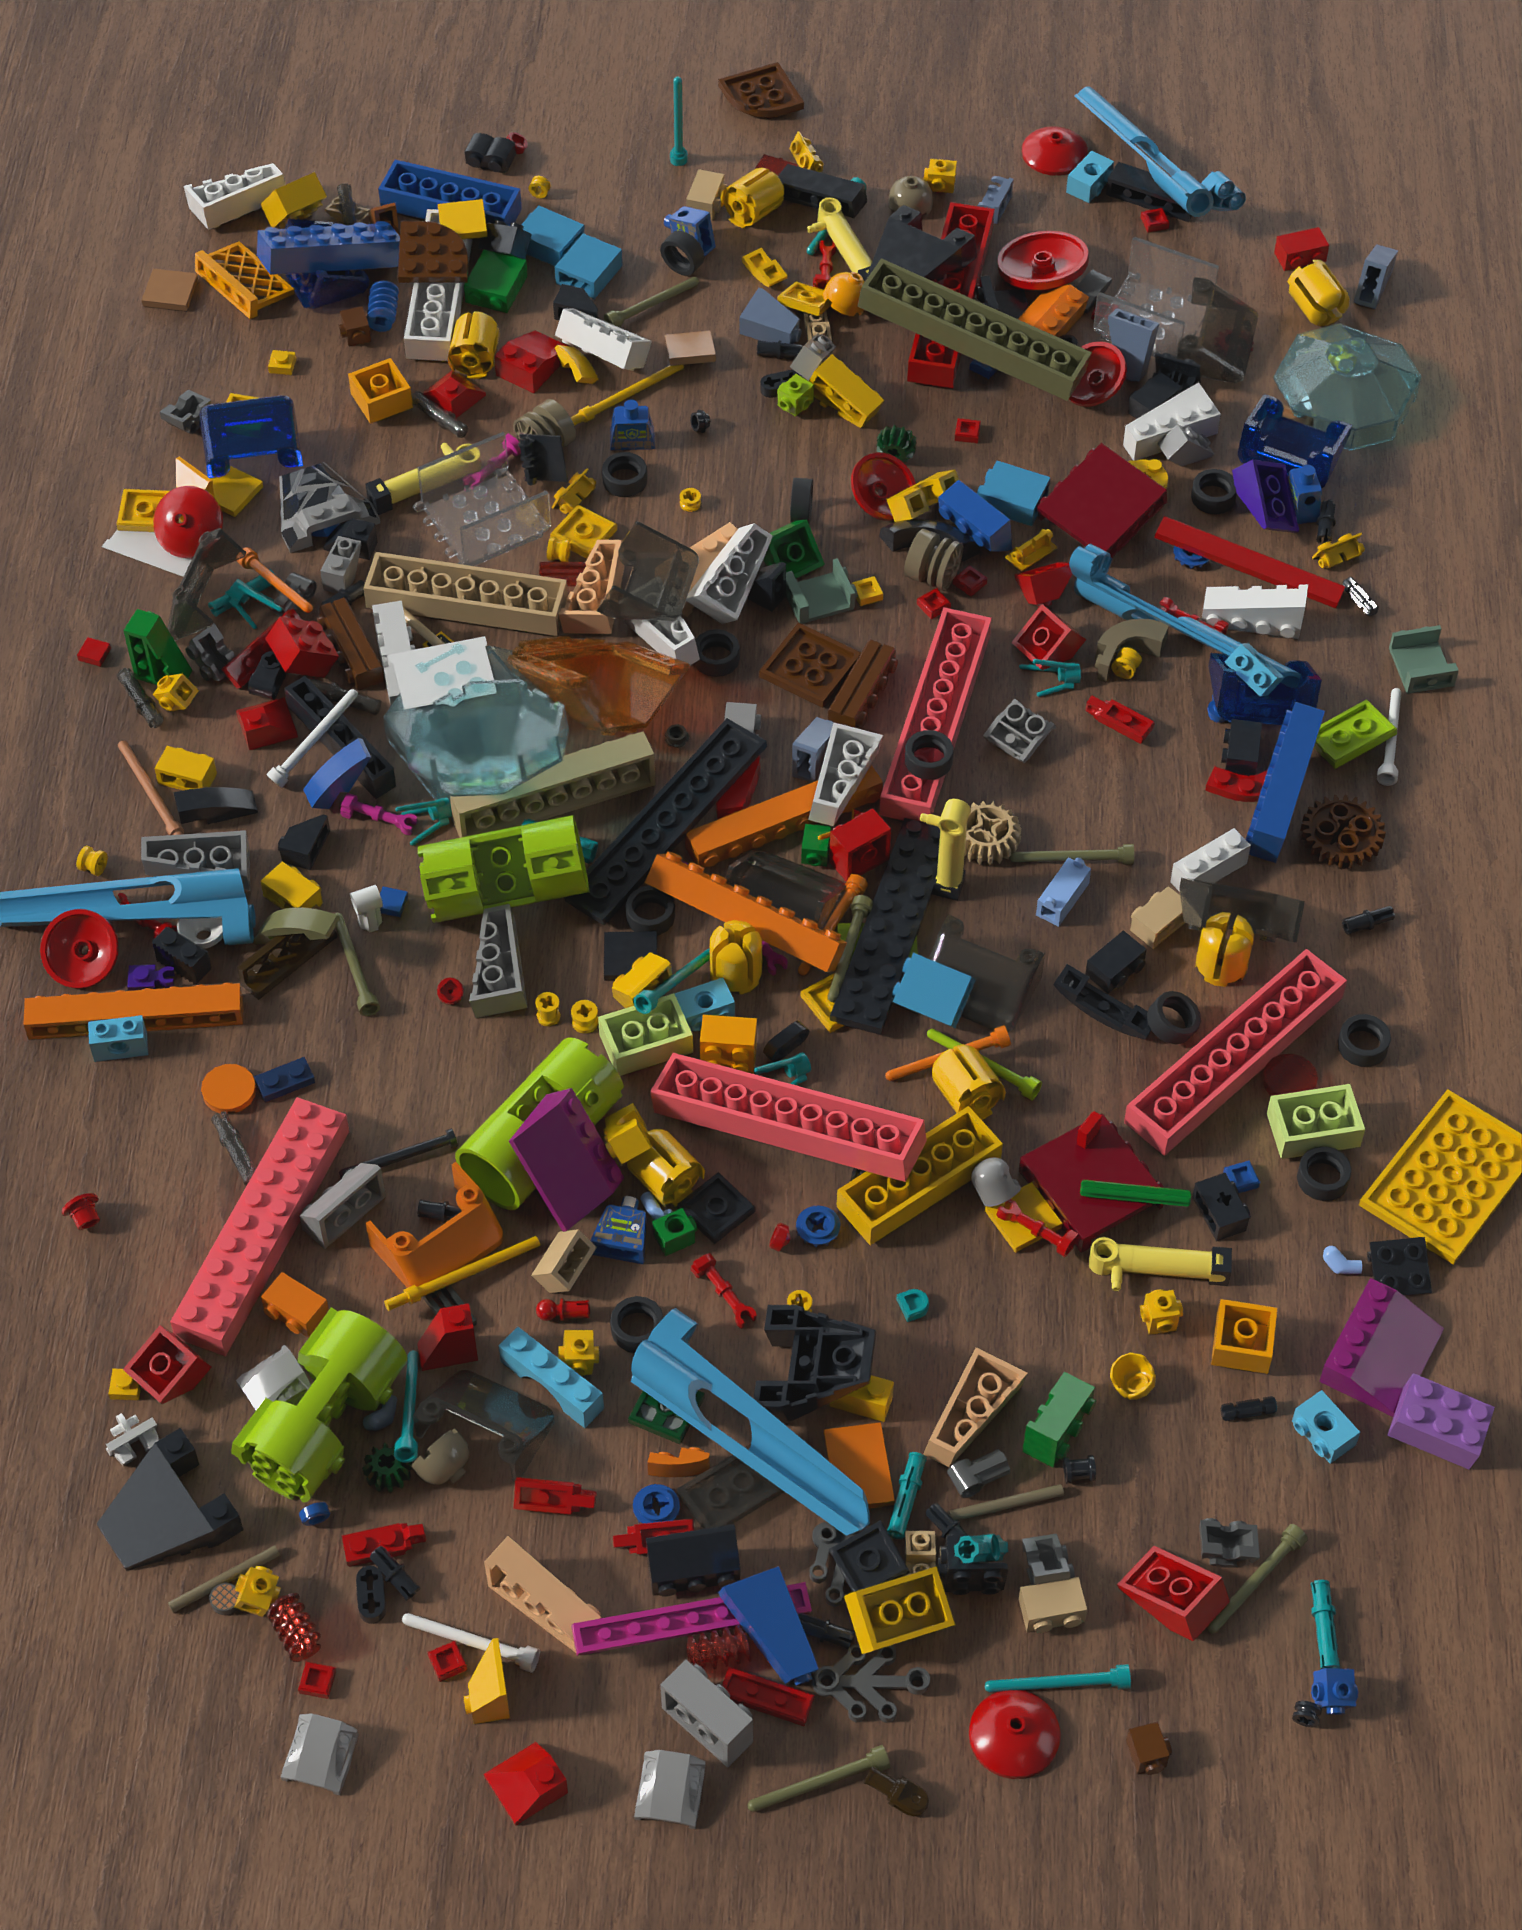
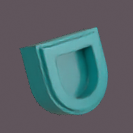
M911 1289L896 1296V1300L907 1322L921 1318L928 1312L929 1298L925 1292L919 1289Z

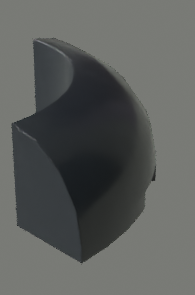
M910 519L898 521L882 527L879 537L892 552L910 547L921 529H926L939 534L940 543L944 538H950L952 543L954 541L961 542L963 544L961 562L980 553L979 545L969 535L950 524L935 520Z

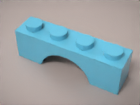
M517 1327L498 1345L501 1363L520 1378L527 1376L543 1385L558 1401L563 1412L582 1427L586 1428L604 1410L603 1393L521 1328Z

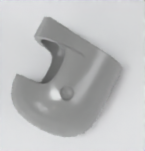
M996 1157L985 1159L978 1163L972 1171V1183L985 1206L991 1207L1010 1200L1021 1190L1018 1181L1011 1178L1009 1166L1003 1159Z

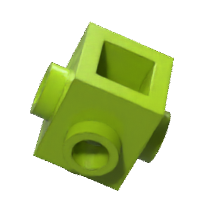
M795 374L786 383L784 382L779 386L777 391L778 406L796 417L814 401V384Z

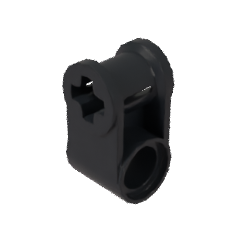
M273 651L266 652L261 657L249 681V694L273 700L276 699L281 684L286 677V672Z

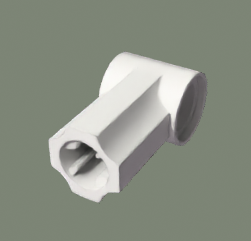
M373 885L350 893L361 930H367L368 932L378 930L379 925L382 923L380 908L383 907V903L377 886Z

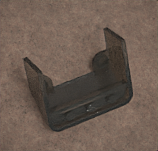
M1181 877L1179 890L1183 921L1189 924V929L1202 931L1203 928H1206V922L1210 917L1226 912L1231 913L1228 929L1233 930L1236 917L1239 915L1247 920L1255 934L1260 935L1259 940L1275 943L1276 938L1297 943L1305 901L1262 890Z

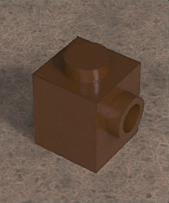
M363 307L340 311L342 324H339L341 338H346L348 346L371 342L369 324Z
M1158 1722L1128 1729L1126 1743L1137 1775L1145 1772L1147 1775H1153L1163 1771L1167 1767L1169 1756L1172 1755V1748L1168 1737H1163Z

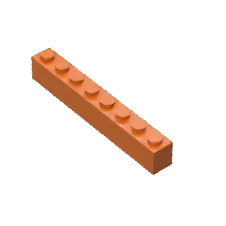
M872 765L842 813L851 812L852 809L868 803H874L880 799L883 781ZM818 781L690 830L685 837V848L695 864L703 868L712 867L718 862L737 857L743 852L753 848H760L766 843L776 839H783L791 833L804 830L805 824L814 825L819 823L808 820Z
M667 852V854L656 855L645 881L646 884L723 922L732 920L747 922L755 928V931L759 932L762 941L825 972L836 970L847 945L846 941L840 939L841 934L827 929L825 932L817 928L818 923L808 918H803V920L794 917V911L785 907L778 909L771 905V900L758 895L755 898L749 895L750 890L737 884L733 887L726 883V878L714 873L710 876L703 872L704 868L691 862L688 865L682 862V857L675 853Z
M240 983L201 984L192 987L173 986L163 989L145 988L135 991L118 990L115 992H91L78 995L63 994L50 997L36 996L34 998H25L24 1028L28 1040L88 1036V1022L140 1015L143 1016L146 1031L243 1024V995Z

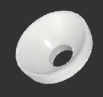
M222 918L178 920V933L203 949L216 945L223 938ZM200 931H209L211 933L210 937L204 940L196 937Z

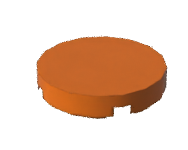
M224 1064L215 1067L207 1073L202 1081L201 1093L205 1104L212 1111L220 1114H228V1112L233 1111L237 1113L244 1110L253 1101L256 1094V1084L252 1073L245 1067L237 1064Z

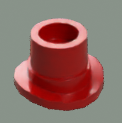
M94 1193L78 1195L65 1204L61 1211L64 1217L70 1215L78 1230L90 1228L100 1221L95 1209V1203L99 1201V1198Z

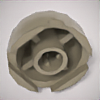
M902 177L890 189L889 209L897 211L902 205L921 212V215L925 213L928 215L933 208L932 189L920 177Z
M454 1428L434 1442L427 1449L428 1451L424 1454V1458L420 1455L411 1465V1468L418 1476L428 1483L441 1485L450 1480L454 1484L466 1473L463 1468L469 1460L470 1451L468 1444L459 1431Z

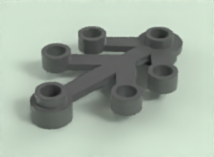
M828 1522L818 1524L812 1534L813 1543L818 1547L815 1563L810 1567L809 1573L810 1579L814 1583H822L827 1578L826 1563L830 1552L829 1549L853 1536H846ZM828 1532L833 1536L831 1538H824L822 1534ZM837 1564L831 1587L826 1591V1602L832 1607L841 1605L844 1598L843 1586L845 1578ZM821 1570L824 1574L822 1576H815L813 1572ZM832 1593H837L840 1595V1598L833 1600L829 1596Z
M854 1644L850 1646L848 1653L833 1667H821L812 1676L814 1691L821 1696H833L848 1710V1717L853 1722H861L865 1719L866 1706L860 1701H855L843 1688H855L878 1710L880 1720L890 1723L896 1718L897 1708L894 1703L886 1701L875 1689H908L912 1694L920 1695L925 1693L930 1685V1675L921 1667L910 1669L906 1676L874 1675L884 1665L894 1663L896 1650L892 1645L879 1649L878 1654L855 1675H843L853 1664L860 1665L866 1659V1654H862L860 1658H854L851 1655L854 1651L861 1652L859 1644ZM888 1651L892 1654V1657L884 1658L881 1654ZM824 1679H829L832 1681V1684L824 1686L821 1682ZM915 1680H920L923 1683V1685L921 1687H915L913 1686L912 1682ZM854 1708H860L863 1711V1713L860 1715H854L852 1713V1710ZM889 1708L893 1711V1714L886 1716L882 1711Z

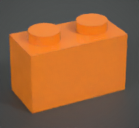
M283 1272L280 1273L261 1296L263 1311L269 1318L281 1320L293 1333H302L308 1338L329 1311L327 1299Z

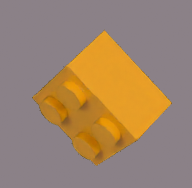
M391 358L348 374L351 395L370 424L413 408L411 388Z
M703 1015L700 1035V1060L754 1074L757 1052V1018Z
M1220 1299L1216 1316L1211 1365L1268 1374L1273 1356L1277 1308Z

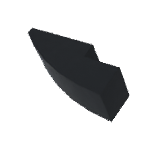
M206 787L173 792L181 824L207 819L209 825L258 813L252 790Z

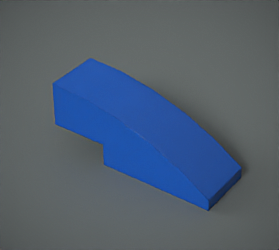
M356 739L332 756L307 783L303 790L312 808L330 809L340 792H349L371 758L363 739Z

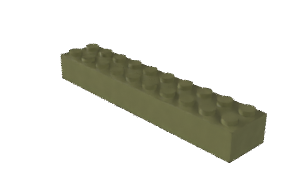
M882 258L861 287L857 307L1066 401L1069 400L1087 370L1092 352Z

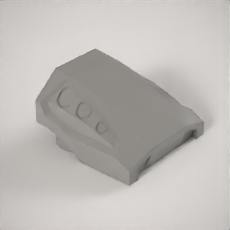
M1014 699L996 717L983 736L1012 757L1025 763L1056 726L1051 721L1049 723L1048 720H1044L1040 715L1033 713L1031 709L1025 708L1018 700Z
M285 1345L281 1347L280 1351L242 1374L236 1380L239 1388L241 1387L255 1411L265 1397L271 1401H284L297 1406L311 1386L305 1372L290 1349Z
M300 1714L295 1736L282 1770L281 1780H294L321 1787L340 1796L350 1768L359 1735L358 1730L339 1720L316 1714Z
M665 1750L645 1752L634 1820L641 1821V1818L684 1824L691 1829H696L706 1761L690 1754Z

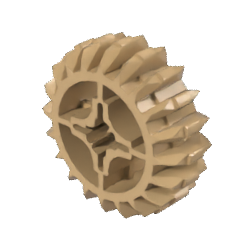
M983 800L981 805L978 806L973 802L967 821L964 856L968 855L969 862L977 859L979 865L982 861H987L989 866L993 860L999 864L1002 858L1009 860L1011 853L1016 852L1017 846L1021 841V827L1018 817L1013 816L1012 809L1005 811L1004 804L997 807L993 801L991 805H986Z

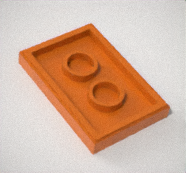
M881 1422L824 1429L828 1461L863 1489L867 1497L868 1507L877 1508L895 1505Z

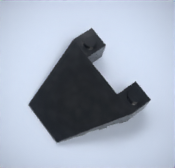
M902 205L888 218L866 280L882 258L931 281L934 279L940 281L945 278V274L953 270L957 273L977 258L975 235L956 228L943 240L923 232L921 212Z
M798 1305L767 1306L764 1331L772 1347H792L788 1381H756L754 1400L782 1423H789L870 1384L876 1330L846 1320L841 1322L831 1319L828 1315L820 1312L818 1314L812 1313Z
M181 1428L154 1443L97 1522L99 1530L126 1571L164 1561L163 1558L181 1554L182 1556L190 1554L191 1550L219 1546L244 1530L238 1512L225 1493L198 1508L179 1480L180 1476L200 1465L194 1447Z

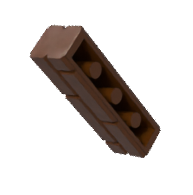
M341 598L333 603L321 605L319 607L320 617L317 618V622L323 627V631L326 630L328 639L333 643V647L339 655L337 659L338 664L345 666L344 672L349 683L353 682L359 691L370 687V685L374 686L384 682L383 666L347 599Z
M871 639L868 640L828 710V720L857 729L859 726L863 727L868 718L867 711L869 708L873 709L875 707L879 690L884 691L887 686L888 674H893L897 668L898 659H895L896 650L894 647L885 644L881 645L880 642Z

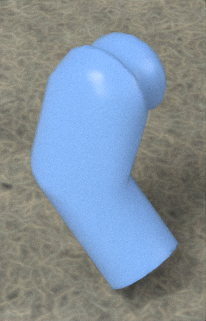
M650 1192L642 1194L641 1202L654 1220L673 1212L671 1209L662 1211L656 1198Z
M1328 1246L1324 1249L1323 1259L1334 1273L1362 1274L1361 1260H1347L1335 1246Z

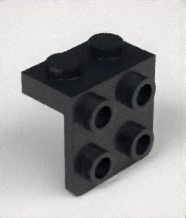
M990 276L980 277V285L976 287V296L980 303L1016 319L1029 307L1025 291L1022 288L994 291Z
M959 1535L946 1536L945 1546H940V1558H938L939 1576H944L945 1592L965 1595L970 1591H982L983 1594L992 1595L1004 1590L1008 1574L1007 1563H960V1558L955 1556L954 1545L959 1542Z

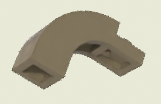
M1132 619L1120 622L1109 628L1097 643L1095 658L1097 659L1095 668L1098 669L1097 679L1107 682L1112 670L1111 665L1122 648H1132L1137 652L1160 658L1167 641L1169 626L1157 620Z

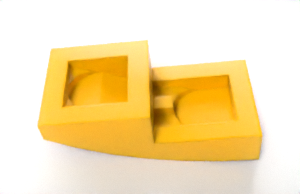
M762 248L742 258V263L750 273L767 287H771L788 277L776 259L771 261Z
M557 345L555 347L562 367L571 368L576 382L593 384L598 380L592 365L579 350L570 346Z

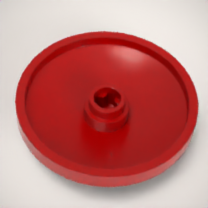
M1039 231L1025 234L1010 241L1001 249L997 259L998 271L1007 283L1018 288L1029 290L1057 288L1076 280L1085 272L1089 264L1088 248L1080 238L1065 232Z

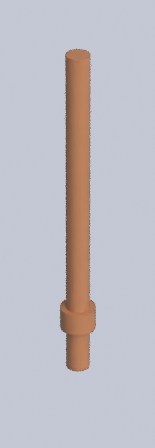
M127 741L119 742L118 747L166 824L167 833L169 835L184 834L181 824L173 818Z

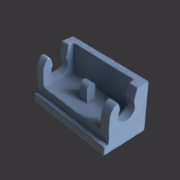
M993 176L991 181L999 183L1001 187L989 185L982 202H979L977 205L979 207L995 209L994 224H998L1012 197L1013 178L1006 179Z

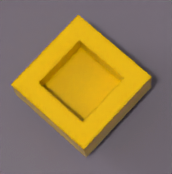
M272 350L268 364L269 373L292 375L296 362V353Z
M875 576L852 582L856 587L858 594L856 599L860 606L883 600V592Z
M112 1369L108 1393L109 1398L112 1400H139L141 1385L123 1369Z

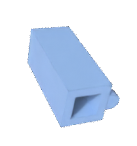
M1068 857L1038 899L1036 916L1058 927L1089 885L1091 868L1087 867L1081 858L1073 860Z

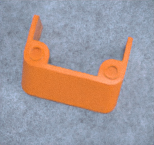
M457 1162L451 1165L454 1186L458 1190L456 1203L462 1212L420 1241L411 1233L405 1231L397 1232L386 1239L371 1220L366 1222L370 1246L407 1288L413 1285L418 1287L481 1260L503 1242V1229L483 1191Z

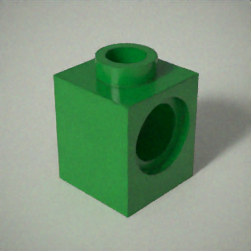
M805 824L801 864L827 867L830 837L818 840V836L830 832L831 826Z
M683 1208L652 1221L653 1236L665 1257L695 1244V1232L698 1230L692 1216L687 1217ZM675 1229L681 1230V1232L674 1233L671 1231Z

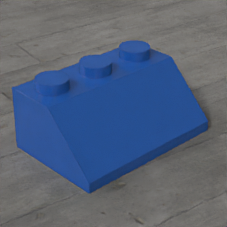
M960 480L938 497L939 512L942 517L954 522L961 532L968 533L979 546H984L991 552L1010 551L1012 549L1010 519Z

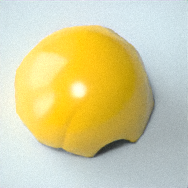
M1130 1352L1119 1356L1112 1364L1110 1378L1121 1396L1129 1400H1138L1147 1396L1155 1387L1156 1374L1153 1366L1144 1355Z

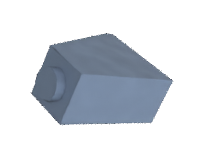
M1376 244L1365 259L1353 303L1376 309L1392 274L1398 250Z
M758 288L740 316V334L766 342H778L781 340L782 343L794 344L800 340L802 330L799 329V318L764 289Z
M1116 308L1108 317L1111 341L1125 357L1127 364L1125 379L1140 381L1147 374L1160 323Z
M816 717L794 741L792 745L793 777L810 783L818 780L834 722Z

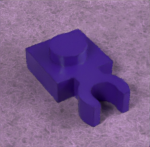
M155 964L130 965L128 969V991L145 988L156 989V986L163 988L175 986L173 979H165L168 976H175L174 967L167 966L157 971Z

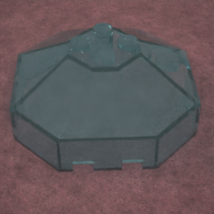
M1339 323L1297 334L1273 379L1294 416L1302 418L1306 415L1314 418L1312 436L1328 443L1330 439L1343 442L1342 448L1355 450L1395 439L1400 424L1404 422L1412 402L1417 397L1421 375L1402 344Z
M521 679L472 681L462 686L463 693L453 698V695L448 693L433 701L434 709L426 713L421 709L413 712L403 742L409 769L450 796L498 795L509 792L562 762L569 727L565 706L560 702L550 703L549 696L536 688L530 691L527 683Z

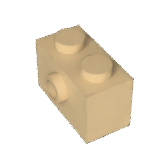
M579 1229L558 1232L531 1276L549 1293L570 1291L597 1247Z

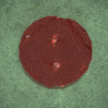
M1281 1054L1272 1058L1266 1065L1263 1075L1264 1087L1270 1096L1316 1089L1318 1081L1317 1072L1312 1063L1304 1057L1295 1054Z

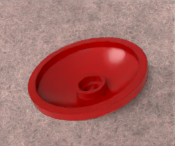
M1058 126L1044 127L1032 132L1026 137L1022 145V157L1026 164L1033 170L1046 175L1059 176L1070 174L1088 155L1087 144L1080 135L1070 129Z
M1092 342L1081 346V348L1092 353L1084 376L1069 398L1070 402L1084 407L1096 406L1109 400L1121 388L1127 373L1126 360L1116 346L1107 342Z
M875 452L864 456L857 462L851 474V488L856 501L866 513L882 521H894L886 499L916 484L911 471L901 460L893 455L882 452Z
M190 485L177 487L168 492L156 507L153 519L155 536L159 544L174 556L188 559L204 555L217 543L222 532L223 515L220 505L212 494L202 488ZM184 516V521L180 524L179 518Z
M86 909L69 910L53 919L44 931L40 945L41 960L47 973L56 982L71 988L91 987L105 979L112 971L118 957L117 935L112 925L102 915ZM88 946V953L83 955L82 949Z
M1022 1690L1000 1691L985 1698L975 1709L969 1724V1742L977 1760L990 1772L1005 1778L1023 1779L1042 1772L1054 1760L1060 1744V1726L1053 1710L1038 1696ZM1017 1722L1021 1725V1728L1013 1729L1011 1724Z

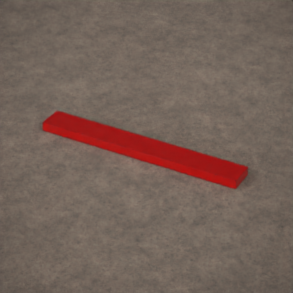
M1166 516L1163 517L1154 537L1276 586L1287 585V589H1299V585H1308L1307 598L1335 609L1346 587Z

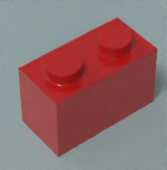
M1316 227L1277 236L1274 254L1283 270L1287 271L1297 269L1299 266L1305 267L1314 264L1312 260L1326 262L1329 244L1320 228Z

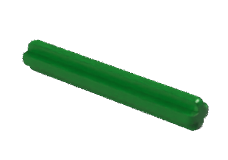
M1082 1180L1080 1194L1086 1197L1185 1207L1190 1206L1191 1191L1092 1180Z

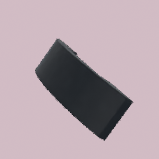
M1066 964L1053 984L1066 999L1093 1019L1116 1031L1140 1039L1147 1038L1151 1032L1147 1019V1010L1138 1005H1135L1133 1009L1088 983L1089 976Z

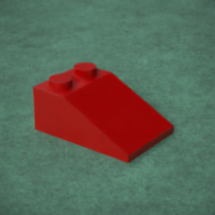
M536 330L507 341L494 355L496 376L534 394L561 365L555 347L557 345H568Z
M1153 1546L1117 1584L1118 1589L1170 1631L1191 1641H1194L1230 1602L1221 1576L1156 1546Z

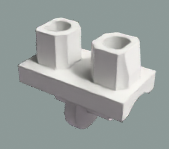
M122 1414L117 1415L118 1425L111 1428L110 1431L114 1437L122 1432L124 1434L107 1443L106 1450L110 1456L114 1455L122 1466L136 1459L137 1456L130 1444L137 1440H140L146 1452L149 1451L154 1443L159 1441L156 1432L157 1424L153 1417L131 1429L133 1425L139 1423L137 1416L133 1415L126 1420Z

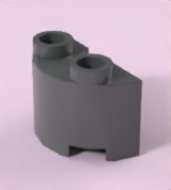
M188 389L178 397L175 406L169 404L160 411L161 419L180 430L194 434L203 423H208L212 417V411L210 410L211 399Z
M215 623L189 641V646L185 648L187 655L192 660H195L196 664L200 667L199 672L206 681L210 679L220 681L226 677L222 668L236 657L234 652L224 644V637Z
M1214 1518L1200 1520L1202 1559L1208 1558L1210 1565L1234 1568L1237 1567V1561L1248 1559L1251 1563H1254L1260 1558L1257 1525H1250L1244 1521H1234L1229 1526H1223Z
M1057 1534L1022 1539L1023 1553H1026L1029 1566L1026 1570L1031 1585L1068 1580L1075 1577L1072 1563L1067 1564L1068 1552L1066 1545L1060 1544Z

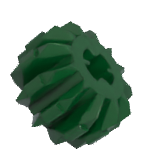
M894 425L892 428L886 426L878 434L876 451L893 455L899 460L907 462L915 454L917 437L912 435L911 430L906 431L905 427L899 428Z
M384 1442L382 1445L383 1449L379 1450L373 1446V1455H365L364 1461L366 1465L362 1469L363 1474L367 1476L366 1480L369 1486L375 1485L378 1492L387 1487L388 1492L392 1493L393 1486L403 1489V1480H410L412 1462L397 1460L394 1456L395 1445L388 1448V1444Z

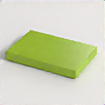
M1366 699L1321 724L1314 749L1336 769L1397 735V728Z

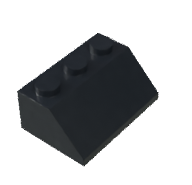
M735 1524L646 1538L647 1564L653 1596L667 1597L685 1590L699 1592L706 1587L717 1585L724 1587L741 1580Z

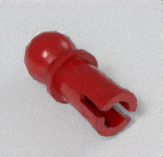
M561 1298L560 1304H556L551 1299H544L537 1304L536 1314L544 1321H550L556 1315H560L561 1321H564L565 1318L588 1319L590 1318L589 1300L564 1301V1298Z

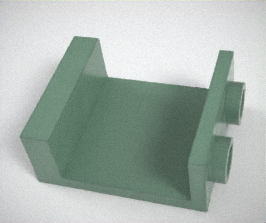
M838 558L833 559L832 573L797 582L792 571L786 572V598L799 623H807L855 608V599L858 597L854 584H850L847 569L841 566Z
M1440 625L1392 633L1389 651L1407 694L1455 686L1459 670L1456 663L1447 664L1438 642L1441 633Z

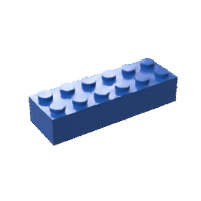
M396 159L378 188L380 206L395 202L397 213L426 219L427 209L438 210V204L483 199L486 223L494 224V221L497 220L505 222L510 226L511 223H515L522 210L520 188Z
M378 221L375 224H365L362 222L354 223V225L333 224L326 227L311 225L308 228H300L298 226H289L288 229L268 227L265 230H258L257 257L270 275L398 267L400 236L390 223L385 221Z
M1295 702L1292 711L1287 710L1245 839L1251 845L1249 855L1274 863L1277 862L1325 713L1324 710Z

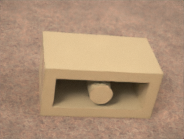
M698 169L686 199V207L710 212L711 221H713L715 213H719L721 208L720 197L722 191L727 188V184H724V174Z
M1168 886L1162 892H1156L1145 906H1139L1131 915L1130 931L1154 949L1189 920L1191 904Z
M1079 1577L1020 1587L1019 1603L1027 1632L1044 1633L1050 1631L1053 1627L1065 1626L1066 1628H1072L1085 1622L1087 1606Z

